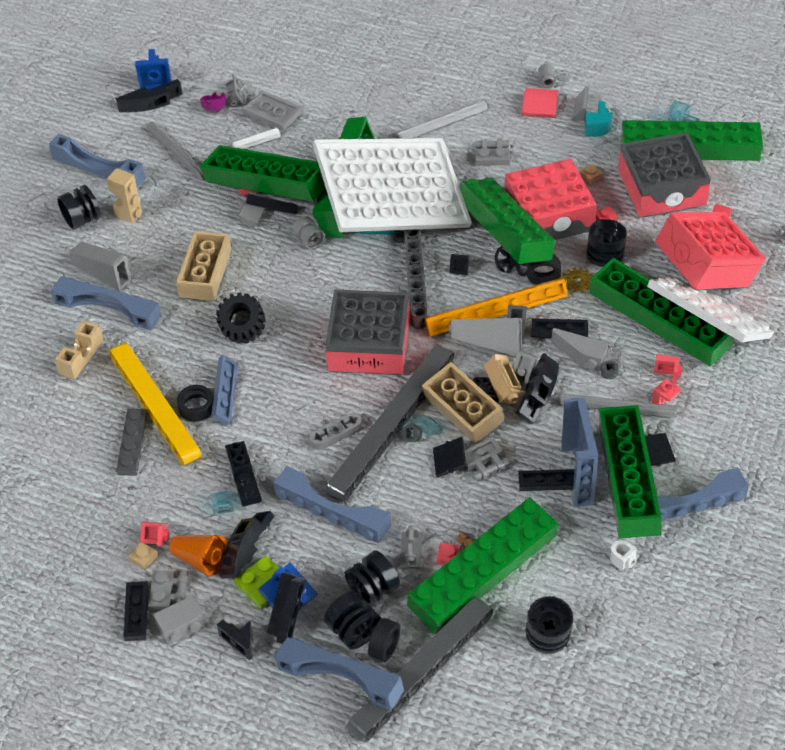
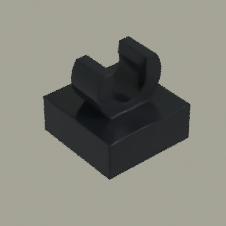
M451 254L449 273L467 275L469 256Z

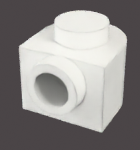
M624 540L615 541L611 546L610 560L621 570H624L626 567L631 568L637 560V548Z

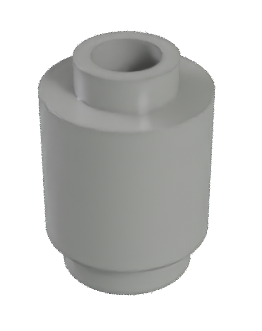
M548 63L541 65L538 69L540 83L543 87L550 88L556 82L555 68L552 64Z

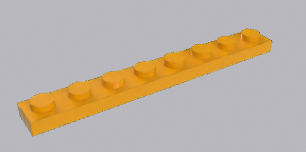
M559 278L424 317L428 336L431 337L448 332L451 319L496 318L507 314L508 305L527 306V308L567 297L566 282L564 278Z

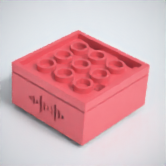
M671 212L655 240L661 251L668 256L671 263L678 268L694 289L749 287L766 260L763 254L725 212Z

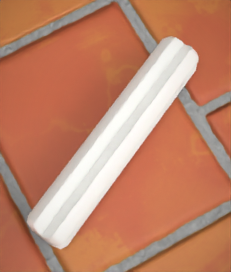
M274 128L232 143V146L246 149L279 138L280 131L278 128Z

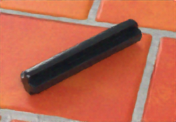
M248 194L246 198V204L296 214L298 209L297 204Z

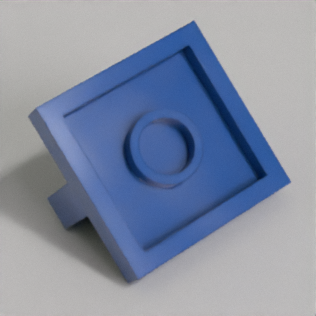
M148 49V60L135 61L140 88L146 87L149 90L172 81L168 58L160 59L159 55H156L155 49Z
M291 562L284 568L281 566L277 569L272 578L258 588L259 593L272 608L282 572L304 578ZM307 581L299 610L318 595Z

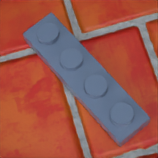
M222 355L218 358L211 418L227 426L232 420L238 363Z

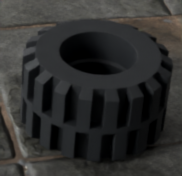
M238 292L237 296L230 294V298L227 299L225 297L223 299L224 303L218 305L220 310L216 311V321L220 330L232 342L235 340L236 343L241 344V341L249 343V339L254 341L256 335H261L260 330H264V322H266L265 314L259 301L253 296L250 297L247 293L244 296L241 292ZM239 311L251 313V317L246 324L241 326L231 324V319L235 313Z

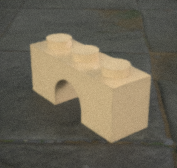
M116 168L106 179L109 192L119 197L112 204L116 218L133 224L142 213L134 174Z
M85 320L74 332L75 344L73 349L64 346L54 359L58 374L74 380L104 340L100 325Z

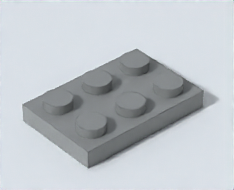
M263 90L243 108V114L282 131L303 112L301 106Z

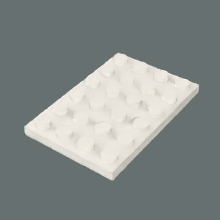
M685 277L658 278L650 280L647 285L650 289L740 342L769 339L774 331L769 329L770 326L761 321L758 323L753 320L754 317L752 315L738 311V307L722 302L723 299L715 294H708L707 289H694Z

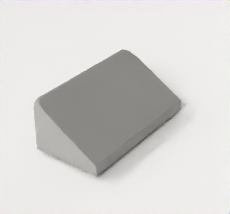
M588 86L575 99L572 120H585L589 97Z
M252 191L249 192V194L261 196V195L256 194V193H254V192H252ZM245 200L237 216L248 227H251L258 223L265 208L246 204Z

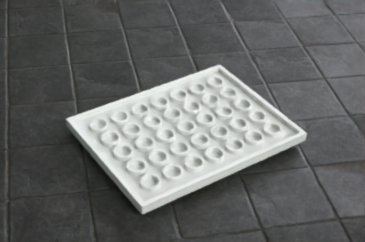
M442 138L314 140L313 148L339 232L469 228L472 221Z

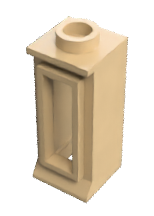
M494 354L484 364L499 401L509 404L517 403L526 392L522 391V387L510 364L509 356Z

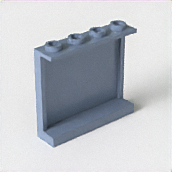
M585 397L564 399L561 452L574 450L575 454L573 506L594 505L598 452Z

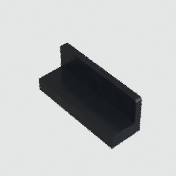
M282 572L280 575L267 630L268 634L277 636L276 642L281 644L284 643L287 637H293L306 583L305 578Z

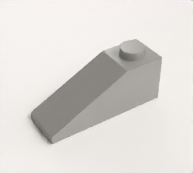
M556 328L552 330V344L582 367L601 371L602 364L607 356V342Z

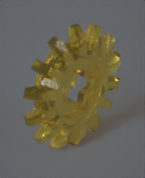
M573 268V271L566 270L568 274L563 273L562 276L565 279L566 286H568L567 290L574 288L573 292H576L577 289L583 292L582 288L587 291L589 290L590 278L593 274L588 275L589 271H583V268L578 270ZM574 279H581V282L575 283Z

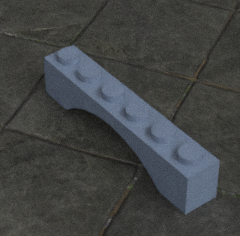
M57 134L49 143L52 159L106 179L118 168L134 174L137 188L146 179L143 164L134 160L109 161L102 159L85 150L72 138Z
M61 276L51 290L55 304L69 308L89 304L108 306L125 314L134 326L150 331L161 316L159 304L155 301L81 282L73 278Z
M289 466L285 467L274 482L275 495L280 499H286L299 508H305L316 516H322L333 524H339L350 532H356L369 541L380 543L391 527L390 513L375 506L349 507L328 501L312 489L304 473Z
M739 467L719 472L708 486L692 494L679 497L657 496L662 517L661 522L669 518L682 517L688 513L701 512L707 508L720 507L726 503L739 502L745 499L748 484Z
M287 637L274 656L278 669L294 676L312 673H331L352 680L365 691L372 704L391 711L404 691L401 676L381 670L374 665L369 666L354 658H346L337 652L332 653L323 650L319 646L306 644L300 639L295 640Z

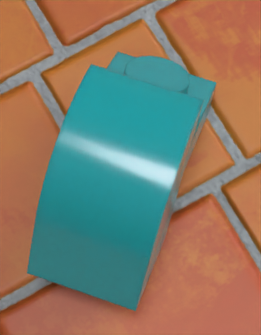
M598 101V113H586V137L603 136L611 130L613 112H609V108H606L605 101Z

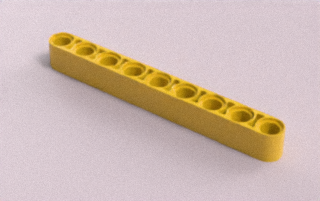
M124 342L109 349L112 361L144 409H147L148 415L181 464L185 466L202 458L199 447L128 343Z

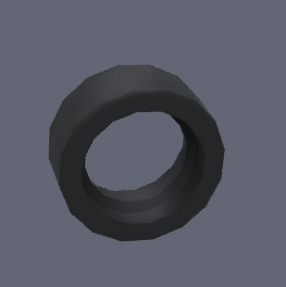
M554 254L550 261L527 263V278L535 285L561 277V261ZM540 266L553 268L552 271L546 273L537 272L534 269Z
M196 384L187 386L179 392L177 405L182 418L197 422L208 418L212 414L213 393L209 388ZM199 397L207 400L199 408L192 409L185 406V403L192 398Z
M386 618L380 619L370 638L368 656L384 663L390 659L399 640L401 630L399 623Z

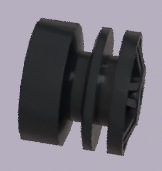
M85 184L80 186V190L78 188L73 190L74 197L69 192L57 197L61 214L72 230L85 225L84 218L88 222H92L93 218L98 219L101 217L98 202L92 191Z
M600 219L592 223L588 233L587 259L601 267L606 265L612 258L621 262L627 238L626 228L620 222L611 219Z
M377 550L362 559V564L357 562L353 567H349L344 572L351 591L358 592L367 601L368 606L371 607L375 605L376 601L379 602L383 598V594L389 595L400 586V579L395 568Z
M349 591L338 597L330 605L325 613L324 623L333 633L338 634V638L344 642L347 648L353 650L362 647L370 641L372 633L382 617L371 606H368L367 601L358 592Z
M544 596L536 599L530 605L525 632L529 645L536 651L544 654H554L562 651L568 645L573 626V611L569 604L554 596Z

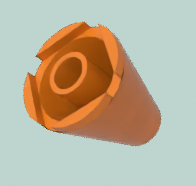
M176 535L171 539L169 549L173 556L204 575L213 577V574L220 573L223 554L228 542L225 537L220 535Z

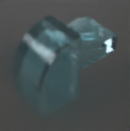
M675 100L669 108L668 121H700V119L690 116V105Z

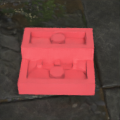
M525 88L522 116L555 118L558 90Z

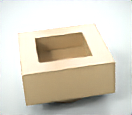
M593 163L579 169L582 179L588 185L603 178V172Z
M140 542L129 554L128 558L129 561L146 570L158 557V552Z

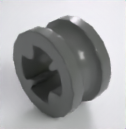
M611 360L603 362L601 375L605 379H615L618 376V364Z
M415 424L406 425L403 428L402 436L407 442H417L422 437V429Z

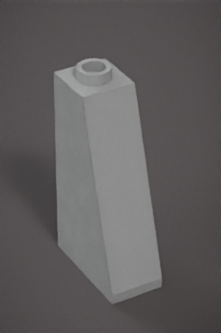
M80 242L69 252L72 265L118 291L122 290L132 281L126 255L84 242Z
M521 318L451 319L449 334L452 339L512 356H517L518 351H522Z

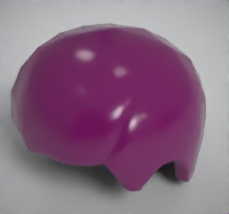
M214 92L211 96L205 95L200 99L202 108L208 112L221 111L226 103L224 92L220 96Z

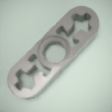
M350 413L313 431L310 434L311 447L321 450L358 432L362 427L361 417L356 413ZM340 429L341 432L338 434H332L331 430Z

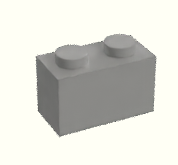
M192 595L153 614L156 626L166 644L179 641L183 636L196 632L206 625L203 613Z

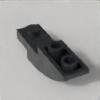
M175 79L149 90L146 87H142L115 99L119 112L131 113L170 105V99L183 94L181 82Z
M543 353L527 383L529 387L515 413L529 424L535 422L541 408L547 405L557 380L559 364L547 354Z
M234 442L225 445L242 507L262 502L245 442Z
M271 511L258 512L253 518L242 519L236 526L223 554L219 575L221 579L238 577L242 573L244 566L253 559L252 556L258 550L254 543L259 540L261 533L270 526L269 523L275 517Z

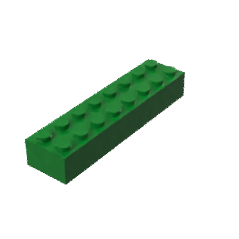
M365 116L347 118L339 139H375ZM325 188L317 197L316 205L312 211L313 217L316 219L319 228L325 233V238L344 237L345 232H339Z
M622 120L621 144L688 132L701 160L760 161L763 142L760 122Z
M218 145L199 166L206 182L311 202L326 188L318 161Z
M486 177L481 180L468 179V181H461L460 190L468 211L518 264L552 260L555 240L493 178Z
M612 258L590 278L589 293L710 367L733 345L734 338L650 289L647 287L650 281L649 278L615 258Z
M639 405L599 408V429L618 538L661 536L662 517Z
M527 498L408 593L407 607L436 635L474 597L482 598L555 538L559 523L532 498Z

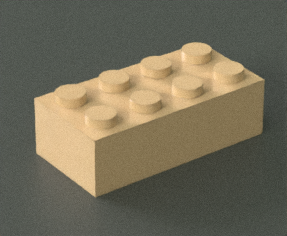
M194 231L176 281L179 298L215 301L231 252L229 234Z
M452 362L422 385L425 398L475 444L505 421L502 407Z

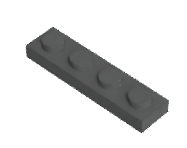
M127 409L116 469L117 475L137 476L148 414L147 409Z

